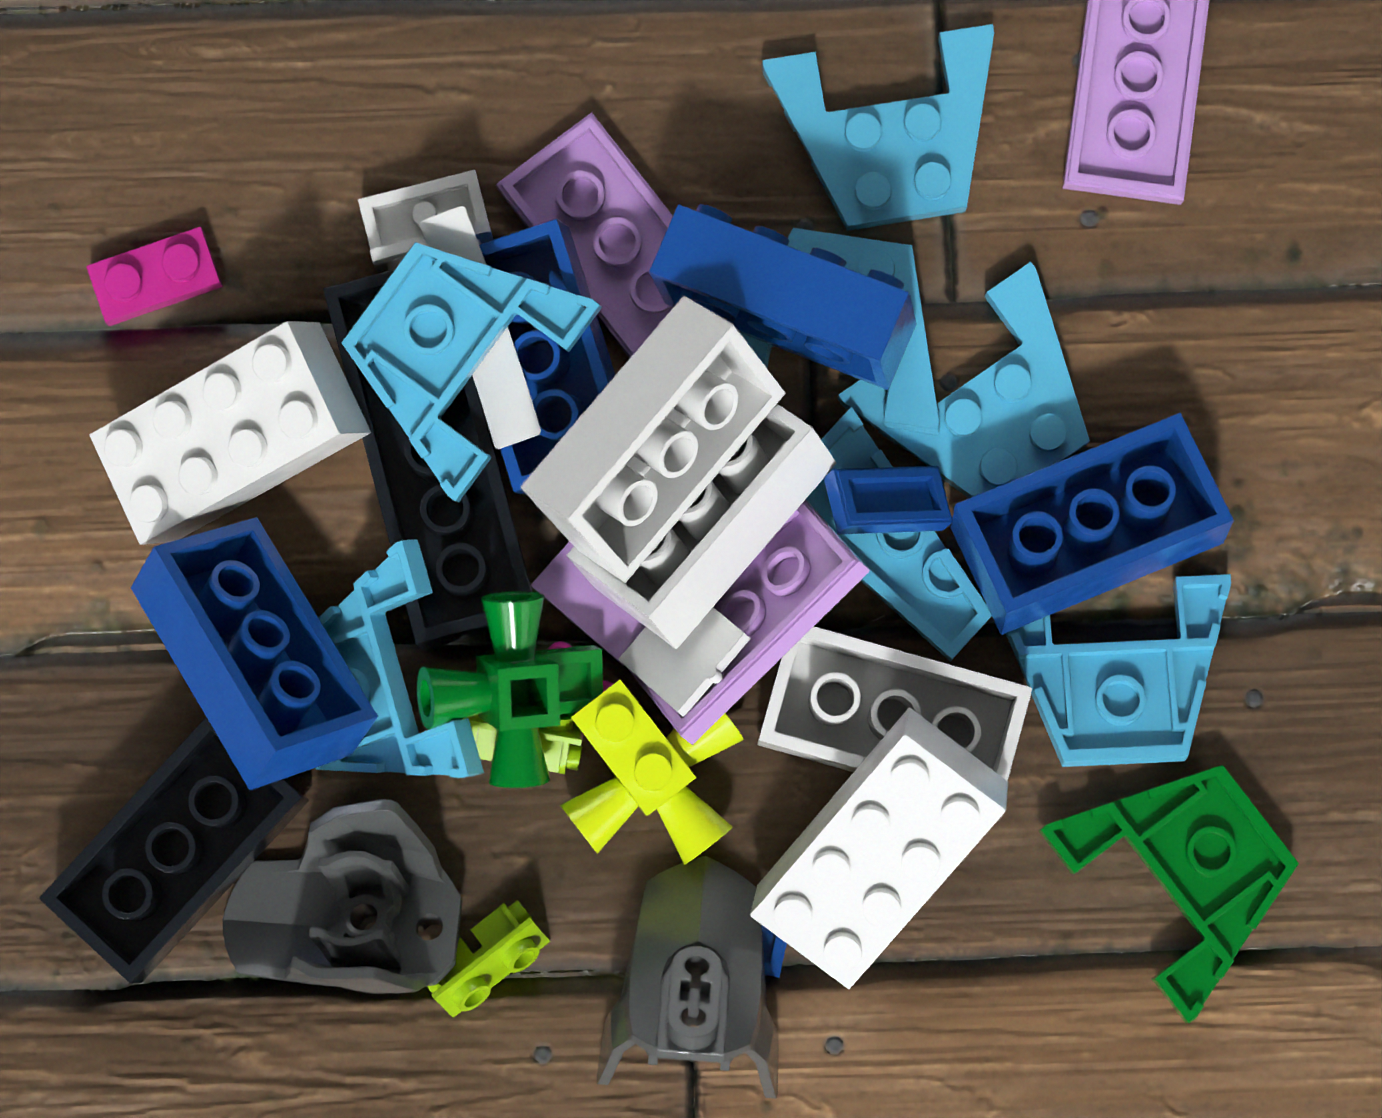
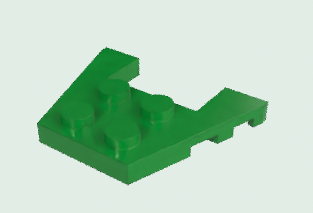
M1223 765L1046 824L1038 830L1072 875L1122 837L1127 840L1201 937L1197 944L1151 978L1183 1021L1188 1024L1197 1018L1204 1007L1203 1004L1219 980L1223 979L1234 962L1233 959L1253 929H1256L1299 864Z

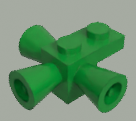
M501 592L485 595L481 599L495 654L476 656L477 673L421 667L417 679V698L420 716L425 728L430 730L448 722L478 714L480 719L497 729L488 783L503 788L540 786L550 782V776L538 728L560 725V714L577 713L603 693L602 649L595 645L535 651L544 595L535 592Z

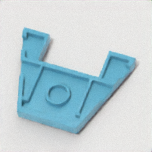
M993 24L939 33L938 42L947 94L826 112L816 52L762 60L763 75L769 87H772L784 109V115L793 131L797 133L812 161L813 169L847 231L966 211L994 38Z
M793 228L788 236L789 247L808 254L811 253L812 248L824 249L843 258L847 262L845 266L847 269L868 276L870 270H878L892 275L904 283L902 290L910 293L917 324L890 385L883 422L885 427L939 435L940 420L912 245ZM740 333L764 366L768 368L771 348L775 346Z
M415 242L342 341V344L386 408L391 411L403 428L418 454L426 461L435 474L443 490L451 499L459 502L492 457L441 419L450 404L516 315H520L570 352L602 306L593 299L572 294L547 284L516 276L491 266Z
M1032 262L1026 264L985 294L986 300L1020 346L937 403L940 420L939 435L885 427L883 420L889 390L866 381H857L841 392L837 398L847 410L852 406L857 415L877 428L879 433L892 443L900 445L927 466H939L941 478L968 498L1065 460L1090 442L1038 273Z
M418 539L401 540L386 551L388 557L375 570H367L353 583L354 591L338 606H330L319 617L320 622L372 705L378 718L351 756L316 767L315 769L367 773L397 772L420 776L450 775V777L454 778L476 776L484 773L469 718L454 720L422 733L418 732L385 613L433 592Z
M1231 574L1175 577L1173 592L1177 639L1054 645L1052 643L1050 615L1006 633L1028 687L1032 688L1031 695L1062 767L1180 762L1187 759L1207 683L1206 679L1221 627L1220 623L1225 603L1231 587Z

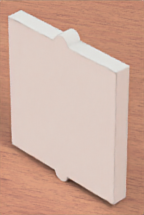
M713 607L677 649L645 627L618 660L680 715L685 717L713 683L717 684L722 680V672L751 638Z

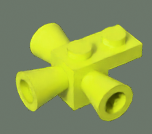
M620 679L571 717L615 776V778L560 805L597 854L638 807L645 816H648L657 809L684 865L708 849L733 828L731 824L687 787L689 783L696 779V776L689 767L744 740L726 713L693 745L682 738L675 728L665 738Z

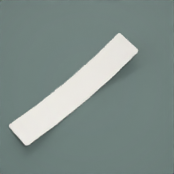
M464 206L453 208L420 221L419 226L428 247L486 265ZM507 327L472 374L492 440L497 449L521 442L541 433L528 386Z

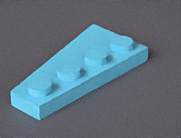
M852 406L821 439L837 462L830 471L848 468L892 467L882 450L878 449L863 427L864 424ZM823 479L806 500L837 533ZM935 531L838 534L870 570L860 581L950 662L992 616L974 585L950 550L946 549Z

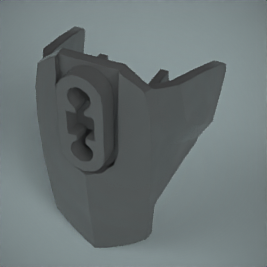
M386 799L334 807L311 822L308 839L299 860L254 861L245 870L235 885L226 905L222 919L223 937L229 958L239 974L316 985L338 986L369 993L417 992L425 986L436 985L456 965L463 900L449 876L441 868L433 844L398 803ZM376 922L371 928L364 930L368 924ZM431 925L443 926L442 933L433 940H424L418 934V931H425Z
M703 856L691 860L686 865L681 863L646 881L620 998L608 1014L604 1024L597 1071V1084L609 1085L623 1053L637 1044L648 1055V1065H658V1058L717 1062L720 1063V1070L729 1071L730 1063L733 1059L746 1053L756 1063L765 1098H777L779 1039L777 1028L767 1009L762 924L750 916L757 887L746 878L724 864Z

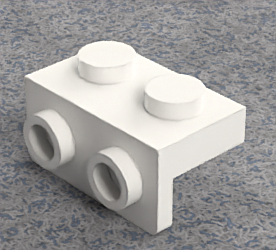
M475 170L358 199L371 249L372 262L377 273L395 270L415 242L427 246L419 226L421 220L459 206L465 207L478 244L493 240Z

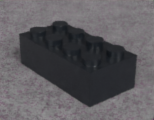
M206 717L38 899L129 983H142L310 800L286 778L249 790Z

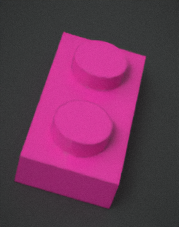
M201 226L86 266L104 321L108 326L223 287Z

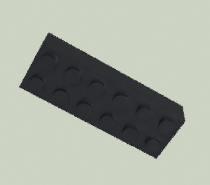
M394 270L323 288L347 382L371 431L370 434L362 439L390 546L401 540L418 539L433 593L406 603L416 644L421 650H426L489 633L481 599L483 596L501 592L533 591L492 437L473 376L470 377L441 419L492 458L462 499L456 502L443 490L435 474L426 461L418 454L403 428L391 411L386 408L342 344V341L394 272Z

